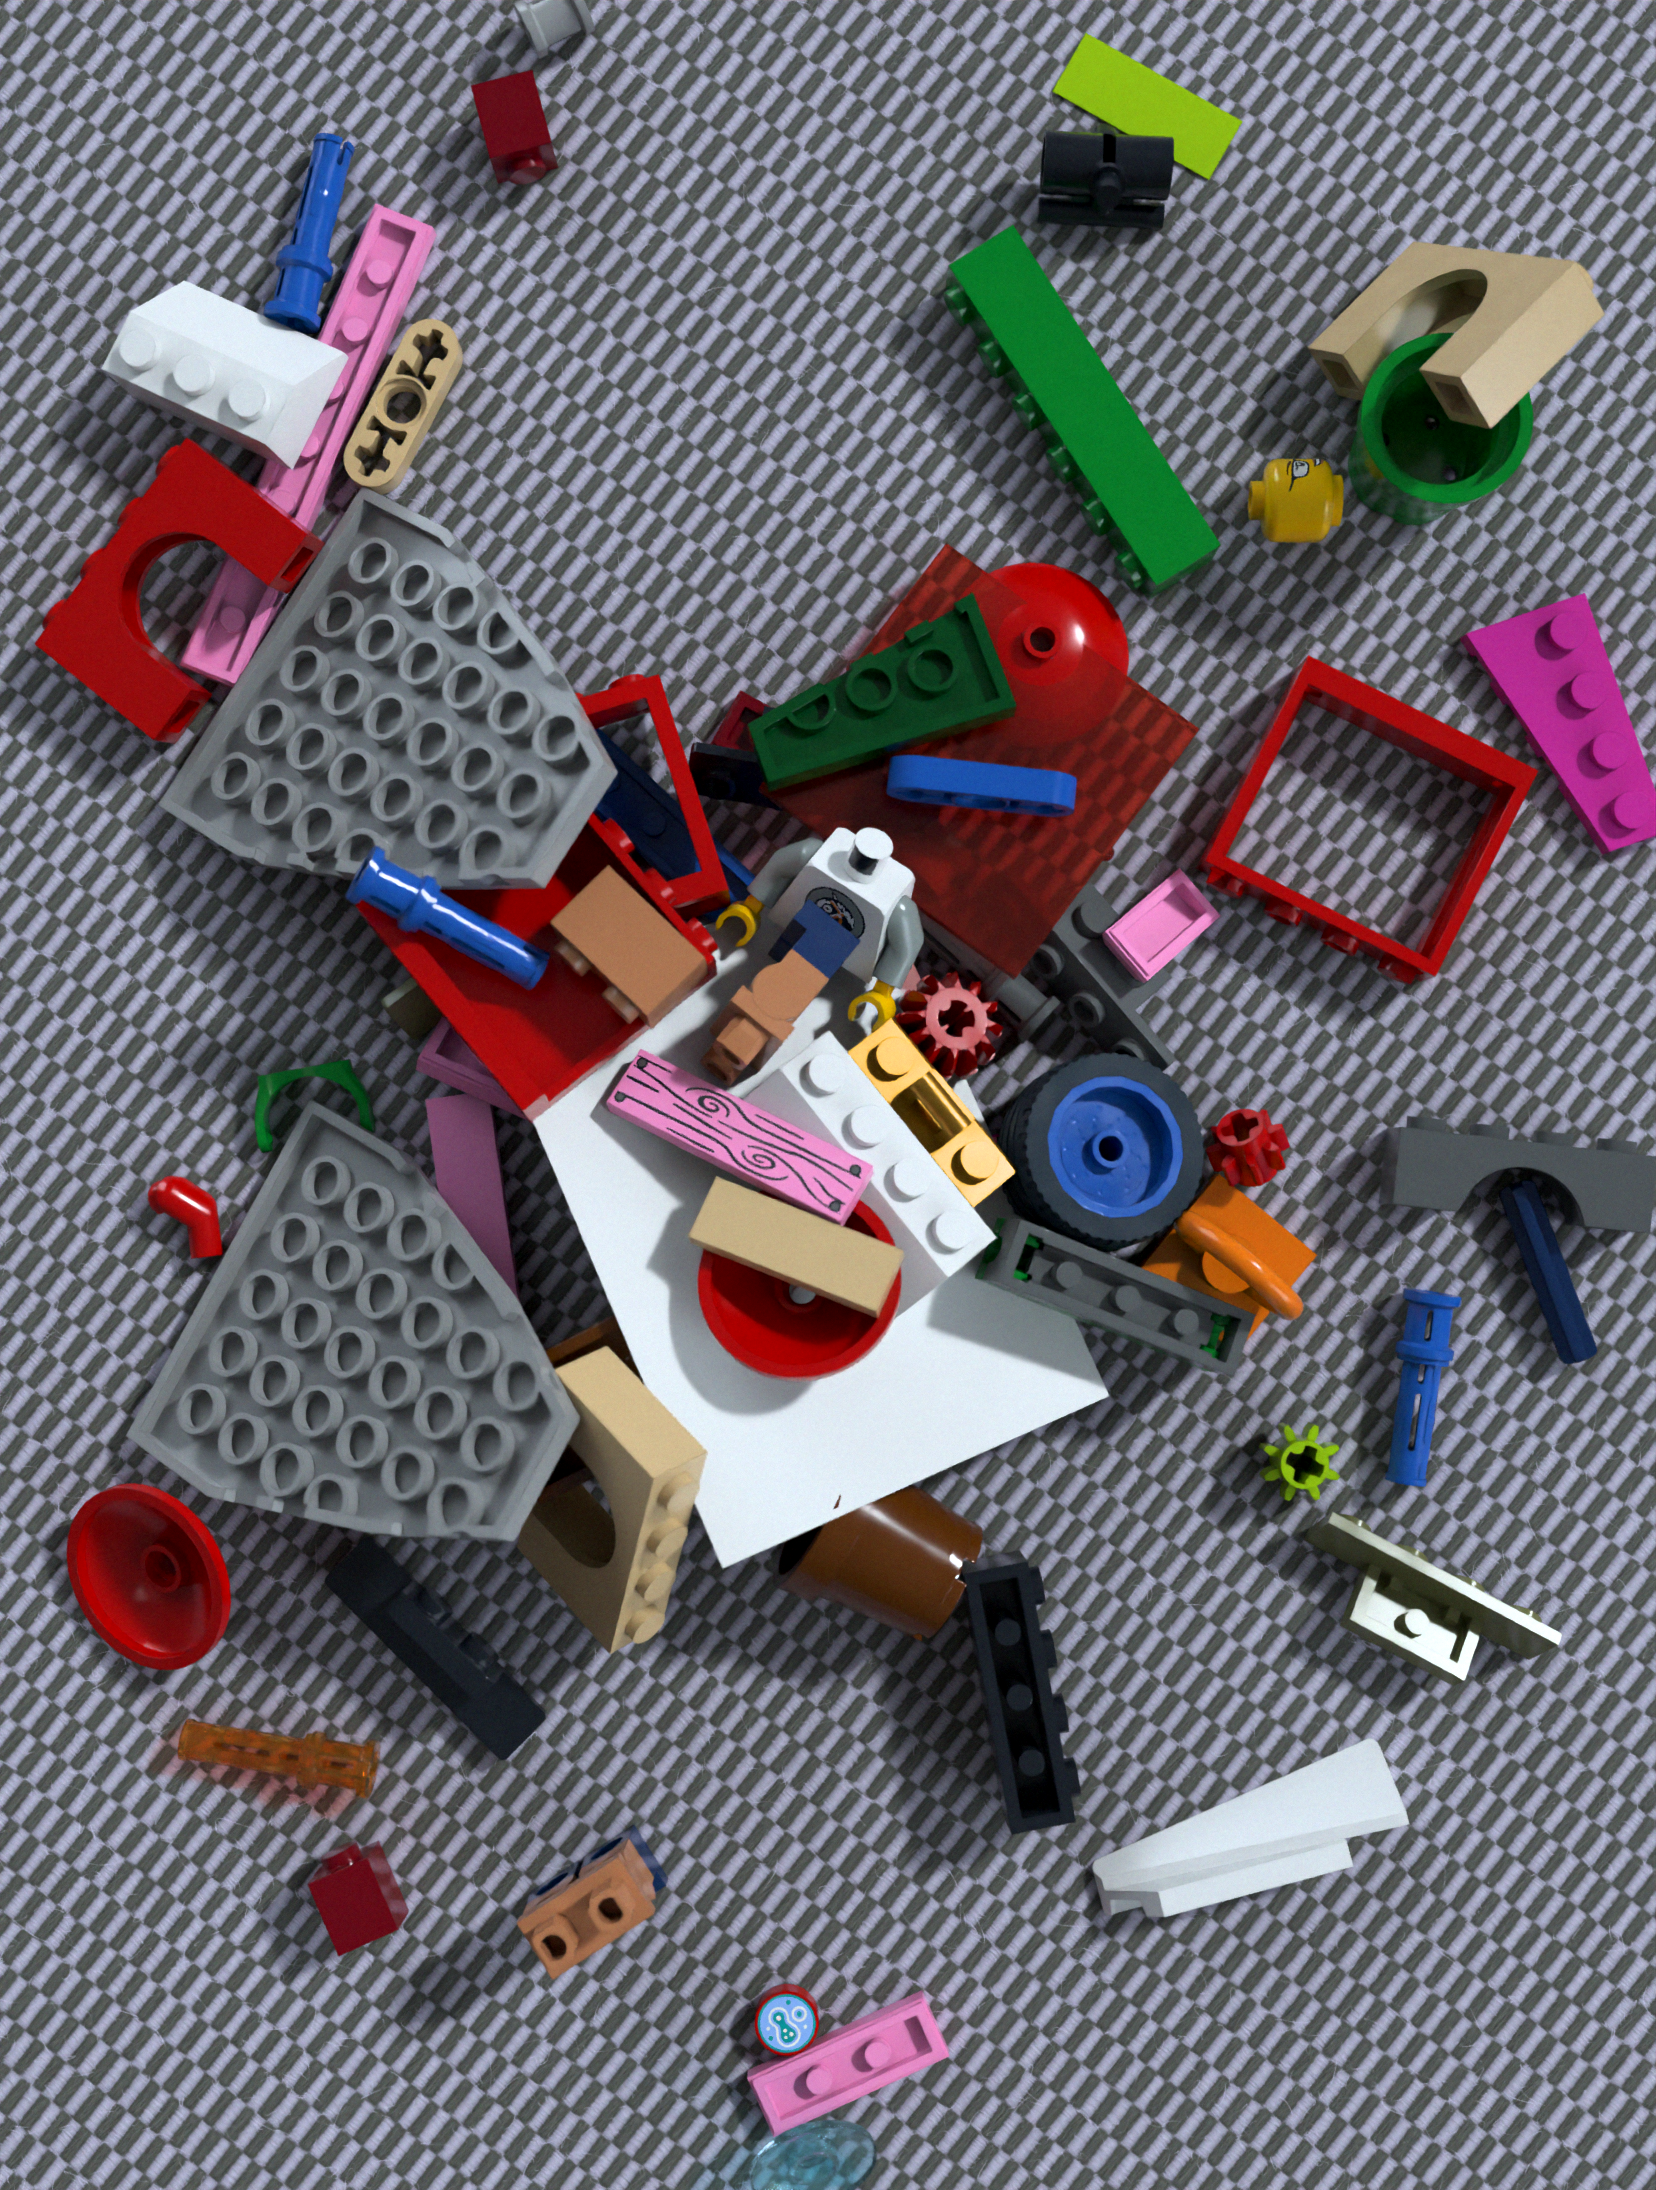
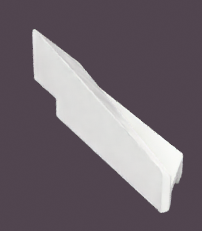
M1368 1738L1096 1859L1092 1864V1870L1104 1915H1113L1142 1906L1147 1917H1167L1353 1867L1345 1838L1408 1825L1409 1820L1381 1748L1374 1739Z

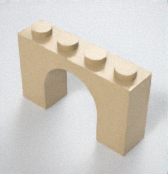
M1413 241L1307 348L1337 395L1362 401L1374 371L1395 349L1408 341L1428 334L1456 332L1419 370L1450 420L1491 429L1605 313L1592 292L1594 284L1591 276L1576 261Z
M605 1346L555 1369V1372L580 1417V1421L568 1444L588 1465L599 1481L608 1500L613 1518L587 1489L580 1484L541 1505L536 1500L520 1530L517 1548L607 1652L611 1654L631 1642L639 1644L647 1641L659 1631L665 1621V1610L672 1585L676 1579V1569L683 1543L688 1535L687 1528L695 1498L700 1490L699 1483L708 1451L608 1346Z

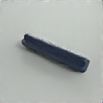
M1523 1180L1504 1187L1499 1191V1198L1559 1359L1563 1364L1585 1361L1596 1355L1597 1346L1537 1185L1533 1180Z

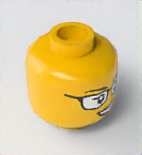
M1319 458L1272 459L1264 469L1262 481H1250L1249 520H1260L1261 531L1264 537L1271 542H1321L1327 536L1330 527H1339L1341 523L1344 499L1342 475H1333L1330 464Z

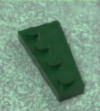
M972 592L955 602L953 609L930 623L926 619L904 632V638L876 655L870 652L849 664V670L824 685L821 683L815 684L748 724V736L767 790L771 792L1014 717L1017 705Z

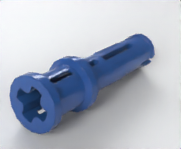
M318 133L314 136V146L290 244L283 246L282 250L277 254L276 266L280 269L276 290L273 301L266 302L263 311L264 317L303 334H315L320 329L321 318L317 315L323 285L330 282L333 275L332 261L328 258V252L351 157L354 154L352 143L349 141L344 142L343 148L340 149L343 138L329 133Z
M377 845L370 850L350 884L346 900L353 904L362 900L397 920V928L406 933L409 931L415 933L420 929L486 967L492 968L528 991L537 984L547 967V960L550 958L549 952L540 949L530 942L524 941L500 925L453 901L450 897L440 892L441 885L437 884L436 879L427 874L419 878L385 858V850Z
M1404 1288L1402 1298L1408 1301L1403 1340L1397 1341L1395 1345V1352L1398 1353L1397 1358L1403 1360L1394 1415L1388 1472H1386L1385 1479L1399 1484L1423 1487L1426 1486L1427 1482L1426 1471L1435 1424L1442 1367L1449 1366V1361H1453L1454 1350L1448 1347L1453 1311L1455 1308L1461 1307L1462 1297L1434 1291ZM1429 1310H1432L1429 1337L1424 1338L1427 1313ZM1420 1364H1425L1423 1380L1418 1381ZM1420 1394L1414 1443L1412 1447H1409L1415 1396Z

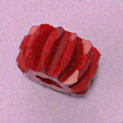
M957 971L947 973L941 982L932 974L927 975L917 983V991L907 990L900 997L898 1006L903 1012L898 1013L894 1019L946 1082L953 1076V1073L961 1080H967L977 1073V1064L986 1065L995 1056L996 1050L991 1042H995L1002 1035L1004 1027L987 1018L997 1010L998 1002L986 1001L981 1003L977 998L981 989V981L972 982L966 989H962ZM939 1019L946 1021L948 1025L941 1027ZM952 1028L955 1036L948 1035L945 1031Z

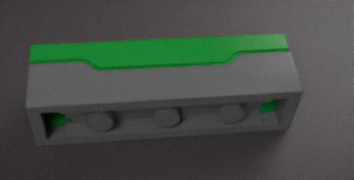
M997 1217L992 1230L997 1238L986 1246L974 1279L1201 1370L1234 1376L1255 1314L1025 1220ZM1224 1330L1223 1339L1219 1347L1215 1350V1346L1219 1338V1335Z

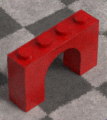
M187 437L181 445L173 446L162 456L155 470V475L157 476L155 481L143 497L133 499L123 509L117 522L118 531L105 548L96 550L87 558L80 570V578L82 580L68 599L60 600L48 611L42 623L44 631L34 643L152 740L171 744L177 743L213 694L164 656L154 646L145 631L140 613V596L145 578L155 562L166 552L179 545L197 541L212 542L222 548L266 585L288 594L326 544L209 449Z

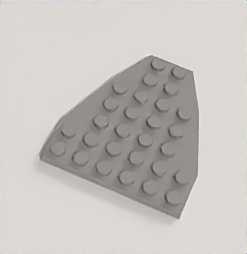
M362 486L158 806L253 866L353 880L370 850L377 845L385 850V858L419 878L427 874L435 878L436 883L441 885L440 890L545 888L618 772L558 662L464 544L447 528Z
M310 1098L126 1437L207 1497L386 1537L514 1542L578 1425L580 1417L517 1297L413 1157L327 1105Z

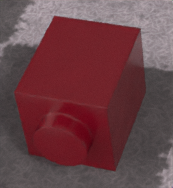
M532 70L471 85L488 154L498 184L507 181L514 184L531 183L542 178L546 171L558 168Z
M379 1840L363 1848H359L357 1841H351L329 1851L320 1858L323 1865L319 1867L307 1885L338 1957L399 1930L409 1909Z

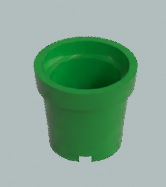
M1455 333L1428 334L1408 341L1395 349L1374 371L1360 403L1357 417V433L1348 457V471L1351 484L1365 506L1375 513L1379 511L1388 517L1396 519L1394 522L1405 525L1425 524L1441 518L1454 508L1466 506L1481 499L1497 489L1512 476L1521 464L1530 445L1533 431V407L1529 391L1491 429L1449 419L1419 369ZM1426 418L1435 420L1437 424L1435 430L1426 428L1424 424ZM1383 437L1386 439L1387 446H1385ZM1443 469H1452L1455 473V479H1446L1443 476Z

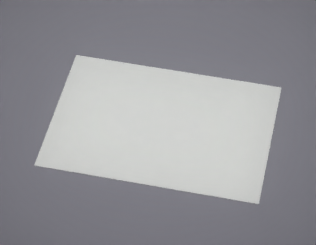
M766 906L760 912L761 926L758 932L743 946H735L747 931L745 922L738 916H731L718 931L716 930V922L705 925V929L719 948L712 954L716 959L718 975L668 1013L652 1030L648 1029L533 1121L644 1385L708 1451L699 1483L700 1490L694 1503L722 1569L1109 1396L1074 1318L974 1279L986 1247L896 1318L882 1341L869 1355L839 1374L823 1379L800 1382L769 1378L738 1363L716 1341L705 1321L698 1296V1269L704 1249L691 1244L688 1235L716 1177L754 1192L761 1191L762 1189L609 1112L606 1102L640 1049L743 1100L776 1070L828 1030L846 1052L850 1051L872 1033L873 1025L878 1020L876 1007L867 1002L862 1015L853 1022L848 1018V1008L855 998L873 989L877 978L874 977L868 984L840 966L793 1023L792 1026L795 1029L759 1072L748 1064L729 1087L699 1063L716 1040V1037L709 1032V1029L742 985L748 988L762 969L777 963L767 954L785 929L767 918L771 909ZM914 963L902 988L898 989L895 987L891 994L896 1005L895 1016L903 1012L898 1006L900 997L907 990L917 991L916 985L921 980ZM953 1073V1076L946 1083L992 1138L967 1080H961ZM1002 1184L973 1208L991 1231L994 1228L997 1217L1021 1219L1014 1213L1013 1207L1009 1205L1008 1198L1003 1193ZM798 1287L792 1293L791 1298L797 1303H807L813 1299L815 1293ZM839 1495H841L839 1507L833 1509Z

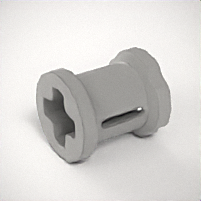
M519 0L513 3L523 31L539 59L548 55L549 46L579 31H583L586 35L595 31L592 17L584 0H534L528 4L523 0Z

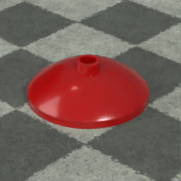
M1019 563L1005 566L988 573L974 582L957 601L972 592L974 593L1017 705L1014 717L975 729L1001 744L1026 750H1044L1061 747L1075 742L1093 731L1104 721L1118 701L1125 685L1129 666V649L1125 629L1118 613L1108 598L1094 584L1079 574L1066 568L1045 563ZM1038 634L1044 635L1050 640L1052 649L1046 652L1037 651L1032 647L1030 637Z
M764 1190L757 1192L764 1196L770 1197L772 1199L795 1207ZM859 1199L843 1227L896 1247L888 1228L880 1217ZM706 1249L703 1250L697 1279L698 1296L705 1321L712 1335L726 1353L744 1367L760 1375L778 1380L797 1382L813 1381L839 1374L869 1355L882 1341L892 1325L899 1307L902 1289L900 1266L878 1318L818 1294H815L813 1299L807 1303H797L791 1296L798 1286Z
M125 1483L109 1487L83 1504L74 1517L69 1530L67 1567L70 1582L79 1606L100 1637L127 1659L139 1665L157 1670L181 1669L194 1664L210 1653L219 1643L226 1630L230 1616L231 1591L227 1567L221 1550L202 1520L191 1509L170 1494L158 1488L137 1483Z

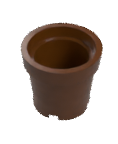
M911 1484L782 1542L773 1570L772 1584L778 1589L807 1601H811L817 1596L896 1629L917 1641H922V1636L929 1639L941 1628L959 1601L967 1585L959 1580L963 1560L966 1559L976 1564L982 1545L983 1530L980 1525L961 1516L916 1485ZM839 1495L833 1509L839 1507L841 1495Z

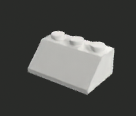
M183 281L130 311L102 370L133 397L293 470L349 357L345 352L187 281Z

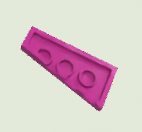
M1583 593L1462 636L1460 641L1471 657H1477L1491 678L1490 686L1502 704H1508L1528 734L1525 736V739L1537 757L1542 756L1559 781L1558 789L1602 855L1655 837L1656 791L1586 594Z

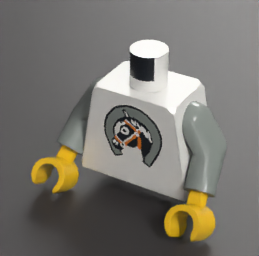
M836 828L825 842L811 837L780 848L746 888L750 893L745 901L733 902L719 915L716 921L717 931L730 916H738L745 922L747 931L735 945L739 947L745 945L758 932L761 926L760 912L765 906L771 909L767 918L785 929L807 900L813 901L861 941L841 966L868 984L874 977L877 978L873 989L855 998L848 1008V1018L853 1022L862 1015L867 1002L876 1007L878 1020L873 1025L872 1033L889 1019L895 1017L896 1005L891 994L895 987L898 989L902 988L924 942V933L917 904L911 899L915 877L910 869L890 857L893 843L887 834L876 828L861 829L856 835L846 828Z

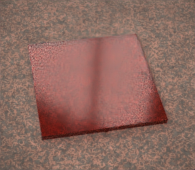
M946 543L858 659L870 652L876 655L903 639L904 632L926 619L930 623L953 609L955 602L973 592L1016 702L1015 716L768 792L764 781L759 787V792L825 841L836 828H846L855 835L864 828H876L883 831L890 837L893 843L890 857L910 869L915 877L911 899L917 904L918 910L1015 980L1101 862L1110 861L1114 857L1115 851L1112 847L1200 729L1085 644H1083V653L1077 668L1066 679L1047 686L1031 685L1017 679L1007 670L998 652V633L1005 618L1013 610L1027 604V602ZM1036 632L1030 636V643L1037 651L1046 652L1052 649L1053 641L1048 634ZM851 659L846 665V671L849 670V664L858 659ZM900 755H918L1067 773L1077 778L1074 813L1068 816L1046 817L900 800L886 793L889 759Z

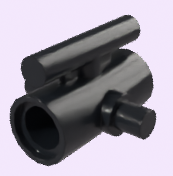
M1109 124L1096 126L1092 133L1045 130L1041 156L1040 194L1071 196V198L1039 197L1037 223L1162 230L1165 204L1134 202V199L1168 200L1174 162L1173 137L1117 134L1114 127Z

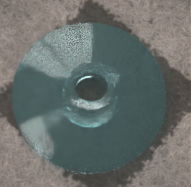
M822 2120L800 2124L778 2135L758 2152L749 2170L752 2190H855L867 2179L874 2169L877 2160L876 2145L873 2137L865 2128L852 2122Z

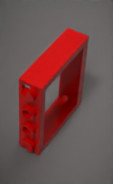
M1308 655L1296 668L1196 869L1209 875L1206 884L1216 891L1236 899H1240L1242 894L1245 893L1265 903L1263 912L1270 918L1297 928L1301 921L1323 932L1319 940L1326 946L1348 956H1355L1358 950L1380 961L1377 970L1382 974L1403 984L1411 985L1414 979L1421 982L1436 977L1539 770ZM1304 700L1493 794L1415 951L1226 857Z
M631 674L613 681L609 685L608 690L585 697L581 693H575L594 729L650 712L701 870L667 881V884L676 896V900L670 905L683 920L730 906L729 888L659 674L647 678L641 674Z

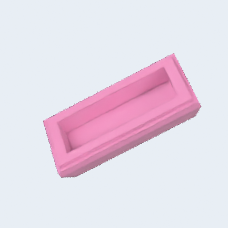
M1179 868L1102 934L1105 945L1136 980L1145 983L1221 915Z

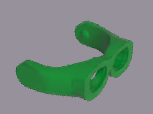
M351 1059L257 1076L259 1090L255 1104L254 1121L257 1142L261 1153L273 1151V1137L269 1124L271 1105L277 1095L288 1084L301 1077H322L343 1086L352 1094L358 1105L362 1127L372 1133L376 1132L370 1096L356 1073L353 1072Z

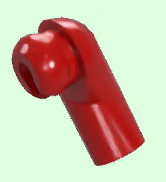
M179 1176L164 1177L149 1188L148 1203L151 1209L158 1214L166 1213L187 1226L191 1259L223 1255L217 1203L211 1194L185 1177Z

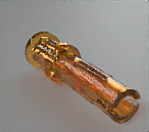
M187 1719L179 1738L178 1759L295 1777L297 1784L302 1785V1788L314 1791L318 1785L353 1790L357 1798L368 1799L376 1781L381 1747L379 1740L369 1739L364 1745L328 1739L326 1732L318 1730L308 1733L305 1738L254 1729L197 1722L196 1719ZM222 1743L268 1750L270 1754L265 1755L223 1748ZM287 1755H299L298 1760L290 1759ZM330 1761L351 1764L353 1769L333 1766Z

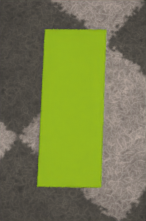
M1085 33L1052 90L1057 95L1128 135L1173 137L1174 161L1207 180L1212 176L1243 122Z

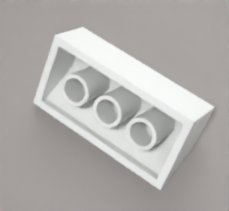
M829 1030L776 1070L743 1099L873 1165L874 1175L859 1199L880 1217L888 1228L896 1247L904 1251V1259L901 1264V1297L894 1320L997 1238Z

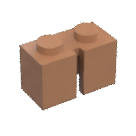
M609 865L550 921L556 938L560 941L553 948L556 954L580 977H583L590 970L598 979L605 982L608 988L601 996L629 1024L638 1016L652 1030L708 974L705 957Z

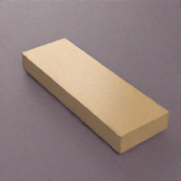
M719 1177L715 1178L688 1235L690 1243L875 1318H878L904 1259V1251L902 1249Z

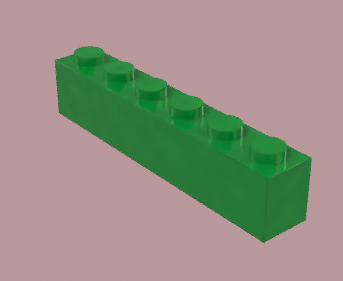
M1014 225L1006 228L948 265L945 286L947 291L943 293V298L949 312L960 326L963 327L969 324L980 340L981 344L977 346V350L984 366L993 378L1004 377L1015 394L1011 402L1019 420L1030 432L1037 428L1050 448L1045 454L1052 471L1063 484L1072 482L1084 501L1080 504V510L1087 525L1097 537L1105 534L1118 553L1114 557V562L1125 583L1132 590L1140 587L1149 601L1210 562L1221 546L1220 542Z

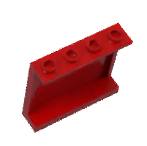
M593 812L545 888L440 890L441 893L450 897L453 901L500 925L524 941L530 942L550 953L544 973L530 991L420 929L415 933L411 931L406 933L397 928V920L362 900L355 905L367 924L530 1123L650 1029L638 1016L630 1024L626 1022L601 996L608 988V985L601 979H598L590 970L583 977H580L553 949L560 941L556 938L550 921L608 865L706 959L708 974L672 1010L718 975L716 959L712 954L719 948L709 932L694 917L687 923L684 922L670 905L676 900V896L663 877L653 867L643 873L628 855L635 848L622 828L612 818L601 823Z

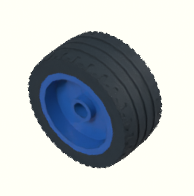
M1097 1053L1076 1057L1034 1079L1023 1089L1006 1112L1007 1114L1002 1121L1003 1125L999 1130V1139L997 1140V1145L1018 1169L1015 1174L1002 1184L1003 1193L1006 1194L1007 1201L1013 1207L1014 1213L1022 1220L1101 1252L1126 1248L1158 1235L1174 1223L1187 1209L1188 1203L1195 1196V1191L1200 1185L1198 1183L1203 1174L1201 1171L1205 1161L1203 1160V1155L1205 1154V1148H1203L1204 1137L1201 1134V1124L1197 1120L1198 1115L1194 1112L1191 1101L1189 1102L1186 1098V1093L1181 1091L1177 1082H1173L1168 1074H1164L1160 1068L1152 1066V1063L1141 1061L1140 1058L1131 1057L1127 1054L1118 1055V1053Z

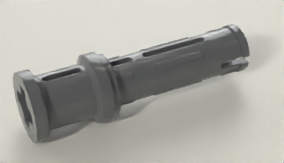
M915 881L911 899L917 904L924 933V943L965 978L969 984L981 981V989L977 998L981 1003L997 1001L996 1012L1018 1031L1016 1039L1024 1044L1054 1012L1061 1001L1055 996L1047 998L1019 973L1021 965L1015 960L1011 961L1008 958L1002 961Z

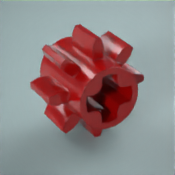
M1251 1109L1235 1110L1225 1115L1217 1126L1211 1127L1210 1130L1216 1144L1209 1146L1206 1149V1153L1214 1172L1223 1171L1229 1186L1233 1187L1237 1183L1247 1187L1261 1186L1270 1181L1278 1170L1286 1168L1281 1151L1286 1150L1290 1145L1283 1125H1272L1267 1110L1262 1109L1260 1112Z

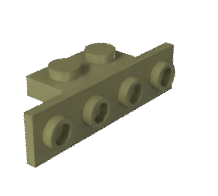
M1331 1512L1307 1530L1304 1538L1306 1542L1360 1570L1340 1626L1452 1686L1465 1681L1480 1634L1528 1660L1558 1646L1562 1633L1543 1624L1540 1616L1532 1610L1522 1606L1503 1603L1485 1593L1484 1587L1477 1581L1462 1575H1451L1428 1563L1427 1557L1419 1550L1406 1545H1394L1372 1533L1368 1524L1354 1516Z

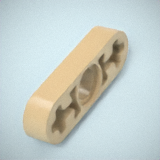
M436 319L418 321L406 331L344 451L343 461L345 469L359 489L363 486L380 495L390 493L400 485L462 366V348L456 334L446 323ZM437 339H439L447 356L444 360L433 357L428 363L423 374L428 384L433 386L430 390H427L416 379L424 366V359L419 351V347L422 344L432 347ZM409 370L416 378L404 375L405 371ZM400 392L413 393L421 401L419 414L408 423H396L387 417L386 409L389 400ZM377 425H380L389 435L404 441L399 446L393 439L389 438L383 450V457L389 465L388 469L385 472L375 469L370 477H367V470L360 460L364 454L375 457L384 442L380 433L375 431Z

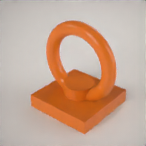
M1214 1174L1138 1267L1255 1314L1247 1337L1248 1340L1270 1312L1284 1320L1292 1321L1300 1317L1303 1312V1303L1291 1286L1315 1259L1317 1254L1235 1186H1229L1223 1176ZM1224 1330L1219 1335L1218 1340L1220 1342L1223 1339Z

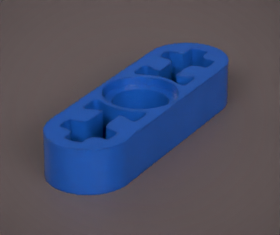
M900 755L889 759L886 793L891 797L912 802L1036 816L1061 817L1074 813L1077 778L1058 771L928 756Z

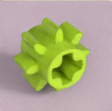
M1308 1422L1304 1426L1301 1435L1294 1434V1431L1287 1424L1279 1423L1278 1429L1281 1437L1273 1445L1269 1443L1259 1444V1448L1269 1455L1271 1465L1265 1467L1259 1473L1260 1477L1266 1481L1282 1478L1280 1496L1285 1500L1290 1501L1294 1497L1297 1488L1304 1489L1307 1495L1315 1501L1319 1500L1320 1492L1317 1486L1325 1478L1339 1480L1340 1475L1329 1468L1328 1458L1339 1450L1338 1445L1333 1442H1323L1319 1445L1315 1443L1319 1434V1426ZM1290 1452L1294 1454H1301L1303 1452L1307 1457L1311 1458V1465L1308 1470L1303 1468L1295 1470L1288 1465L1286 1460Z

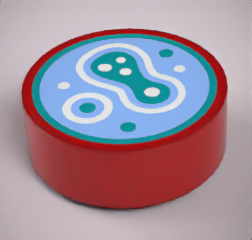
M780 1984L770 1988L762 1995L755 2011V2032L759 2041L767 2050L781 2056H793L805 2051L815 2040L819 2028V2011L814 1998L808 1991L794 1984Z

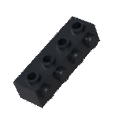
M1020 1550L977 1558L976 1564L968 1560L963 1561L960 1580L967 1584L963 1591V1598L1001 1806L1007 1826L1012 1835L1075 1823L1072 1798L1081 1796V1788L1074 1758H1064L1060 1734L1069 1732V1723L1062 1693L1052 1694L1048 1669L1057 1668V1657L1050 1629L1041 1630L1036 1605L1046 1604L1039 1566L1029 1567L1028 1561Z

